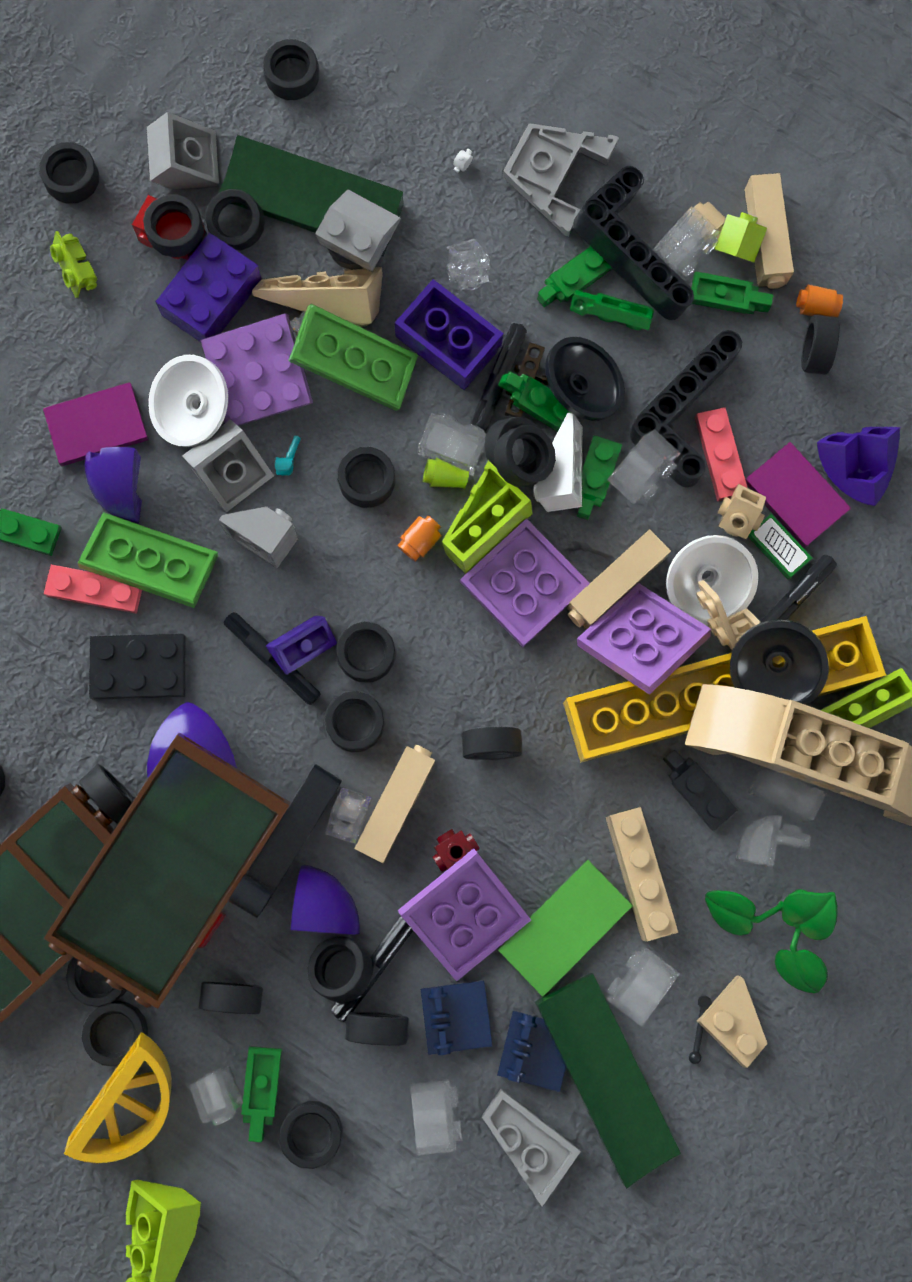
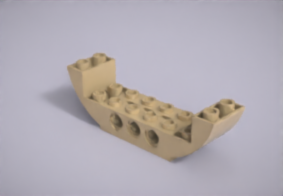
M702 684L685 741L686 746L711 755L730 754L883 809L884 817L912 826V746L909 743L794 700H786L740 688Z

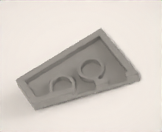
M500 1089L482 1114V1118L543 1207L581 1151Z

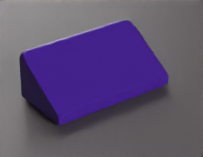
M314 616L268 643L266 647L283 672L289 674L335 646L337 641L325 617Z

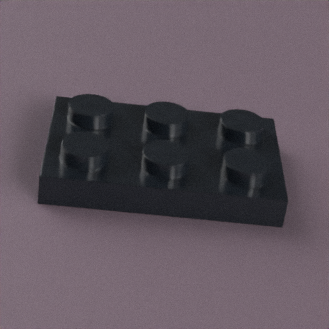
M184 634L90 636V699L185 697Z

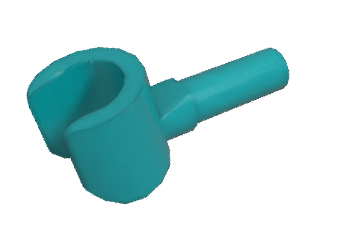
M299 436L293 437L286 458L276 457V475L289 476L293 473L295 452L301 440Z

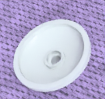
M196 355L176 357L160 369L152 383L149 393L150 418L158 434L171 444L193 447L206 442L218 431L227 412L228 389L225 379L218 367L206 358Z
M713 535L696 539L682 548L673 559L667 573V594L671 604L708 626L707 619L711 617L707 609L703 610L698 601L696 593L700 589L697 582L704 580L717 593L726 615L729 617L746 609L754 598L758 586L756 562L748 549L732 538ZM705 571H711L708 578L702 579Z

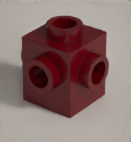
M453 829L436 839L439 843L434 847L437 854L432 856V858L443 873L472 849L478 851L480 848L470 833L465 836L461 830L455 834ZM454 846L460 847L463 851L462 856L458 859L450 855V850Z

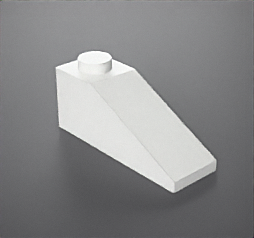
M567 413L552 442L556 459L553 471L545 480L534 484L535 499L541 503L547 512L582 507L583 427L573 413Z

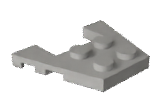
M529 123L503 170V178L565 236L569 237L574 228V219L581 209L555 197L578 153H582L607 165L618 144L619 137L608 135V138L594 136L592 132L585 131L582 134L565 132V128Z

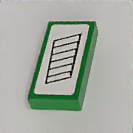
M772 514L762 521L757 531L752 530L748 536L787 579H790L812 559Z

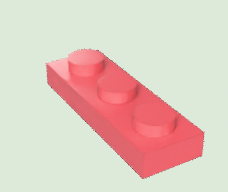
M726 407L697 413L695 421L717 501H722L725 497L731 499L738 484L746 488L748 487Z
M52 564L44 590V595L47 597L137 614L142 593L141 589L92 572Z

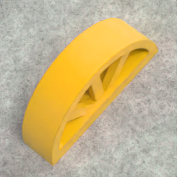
M143 1032L140 1033L68 1137L64 1151L65 1155L90 1163L114 1162L139 1152L159 1133L169 1109L172 1078L169 1064L162 1050ZM144 1061L153 1070V1072L135 1075ZM159 1083L161 1100L157 1109L153 1110L123 1093V1091ZM114 1104L121 1105L147 1120V1122L135 1131L121 1136ZM105 1118L110 1139L91 1138Z

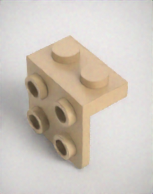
M704 580L697 582L700 591L696 595L703 610L707 609L711 617L707 619L709 628H711L712 634L718 637L722 646L728 645L733 651L739 638L747 630L761 622L748 609L727 617L717 593Z

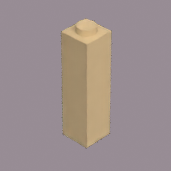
M780 173L751 175L745 188L748 214L758 218L756 224L767 227L755 260L758 287L768 286L770 289H776L787 285L794 273Z
M649 529L569 602L567 609L570 611L568 613L569 618L578 627L583 625L588 629L662 563L671 550Z
M415 745L414 749L408 746L405 748L354 848L355 850L382 864L385 863L435 764V760L430 758L432 752L419 745Z

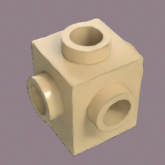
M738 484L731 499L725 497L718 510V514L722 515L719 527L732 536H740L747 539L751 530L757 531L765 515L761 512L766 496Z

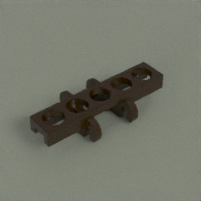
M529 342L522 365H515L514 371L519 373L518 376L525 374L543 385H549L546 376L537 375L545 347ZM532 349L539 351L538 358L530 357ZM527 363H533L535 365L534 369L527 368ZM506 391L507 395L512 396L510 392ZM510 399L505 416L522 417L523 411L521 409L517 413L511 411L514 401Z

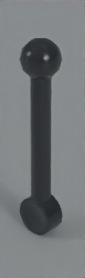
M701 996L698 999L700 1007L699 1018L712 1005L711 999L707 996ZM699 1023L697 1025L693 1052L689 1054V1060L692 1064H698L701 1061L699 1051L703 1027Z

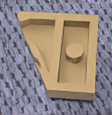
M735 976L697 1022L742 1067L748 1068L768 1043L745 981L741 976Z

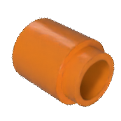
M807 285L805 290L801 289L799 291L796 307L800 308V314L813 316L816 314L838 318L843 304V295L837 294L836 290Z
M428 515L425 519L418 516L400 537L401 542L397 546L416 562L419 557L423 558L442 537L438 532L441 526Z

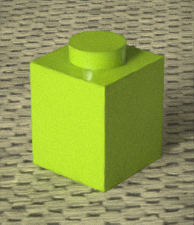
M741 212L740 217L728 214L715 249L755 262L767 227L756 224L758 218L743 212Z

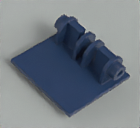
M484 980L421 989L428 1055H446L454 1051L492 1047Z
M513 1011L497 1076L508 1078L510 1081L524 1082L560 1092L566 1066L543 1019Z

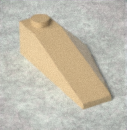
M375 267L373 272L365 268L357 270L344 269V275L331 277L326 274V271L317 272V275L310 276L306 280H301V277L298 275L262 279L252 290L254 297L306 312L307 307L313 304L359 327H364L372 323L379 313L383 272L382 267Z

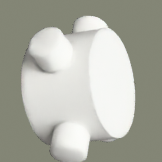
M467 149L466 152L461 150L455 157L453 162L455 172L458 173L460 170L464 172L469 167L473 159L470 149Z

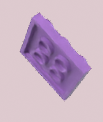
M281 314L201 340L206 359L218 367L227 385L228 407L224 423L231 419L237 426L313 404L304 368L288 361L296 341L288 314Z
M527 518L460 579V583L523 648L555 619L573 598L590 584Z
M638 583L577 638V645L650 695L711 637V628Z
M472 849L398 910L401 917L456 981L531 921L475 849Z

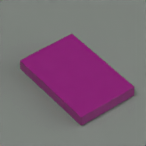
M130 382L43 408L56 456L61 467L85 460V455L89 451L100 453L101 448L128 447L149 440Z
M791 442L786 444L745 479L747 486L751 490L766 496L764 505L803 548L807 547L851 509Z

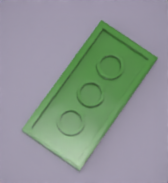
M310 304L307 307L288 361L397 411L403 402L418 355L316 305Z
M103 512L78 561V566L92 573L195 608L218 558V552Z
M586 860L529 917L531 921L505 941L497 950L544 997L633 905L589 860Z

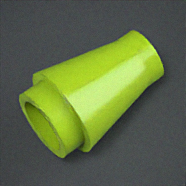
M436 457L435 460H427L423 482L428 483L429 487H459L465 489L469 471L462 470Z

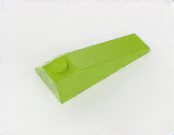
M142 1180L131 1181L126 1209V1225H132V1244L126 1245V1257L130 1258L132 1277L128 1278L126 1282H175L196 1235L201 1202L183 1188Z

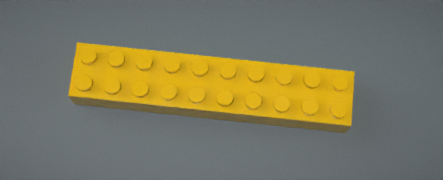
M867 616L812 630L823 643L829 662L826 684L817 697L873 682L886 676ZM732 653L678 667L650 695L630 681L566 698L563 705L580 763L688 733L702 684L734 687L730 675ZM776 656L772 661L776 664H781L784 658Z

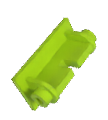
M55 231L53 244L50 246L51 256L54 262L59 263L62 269L65 285L71 288L75 298H78L81 288L85 287L86 290H93L97 287V276L89 261L77 262L86 259V254L78 238L74 237L73 234H66L61 238L59 231Z

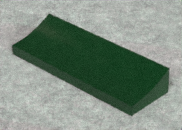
M240 135L236 137L230 163L219 191L222 192L228 189L242 190L255 199L265 216L314 233L318 230L329 207L347 190L356 193L398 217L404 206L403 191ZM230 203L248 209V207L242 203ZM387 246L381 256H384Z
M590 973L535 1001L625 1188L627 1189L652 1170L680 1155L681 1152L594 974Z

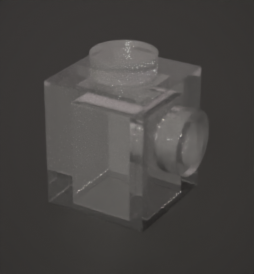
M342 787L332 808L325 834L356 844L366 820L372 797Z

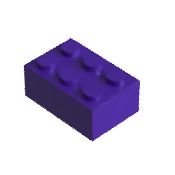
M209 232L155 302L162 317L201 342L203 339L221 334L252 294L254 287L262 280L259 267L256 263Z
M434 279L395 322V337L464 391L502 347L504 333Z

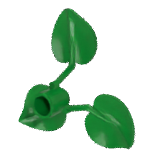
M797 889L787 895L784 902L780 901L777 906L759 916H755L756 907L754 903L741 894L721 890L709 891L705 894V901L716 923L722 929L734 935L749 934L753 929V923H760L781 911L784 922L796 929L790 945L791 951L779 950L776 953V969L780 976L796 989L808 993L820 992L828 978L825 963L811 951H798L797 943L801 931L813 940H824L833 933L838 914L835 892L814 893Z

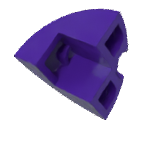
M864 427L861 433L848 434L841 431L824 437L817 442V447L825 472L832 482L846 495L861 503L875 506L884 495L895 468L900 440V427Z
M130 447L101 448L100 453L89 451L85 455V474L94 498L109 514L139 524L142 500L137 495L136 490L141 457L137 450Z
M186 702L169 714L155 734L148 756L147 777L149 778L178 733L187 736L235 768L237 766L229 743L218 725L201 708ZM176 753L157 784L180 786L186 780L200 779L202 783L218 780V778Z
M302 865L296 885L290 930L360 934L359 915L355 902L345 887L333 875L313 866Z

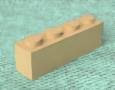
M641 807L606 817L628 896L633 905L632 909L641 940L651 941L678 933Z

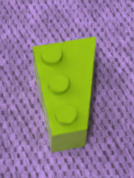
M489 460L484 467V472L476 485L474 484L470 491V496L463 509H460L442 540L446 555L465 574L526 518L528 519L533 514L531 500L518 487L507 483Z

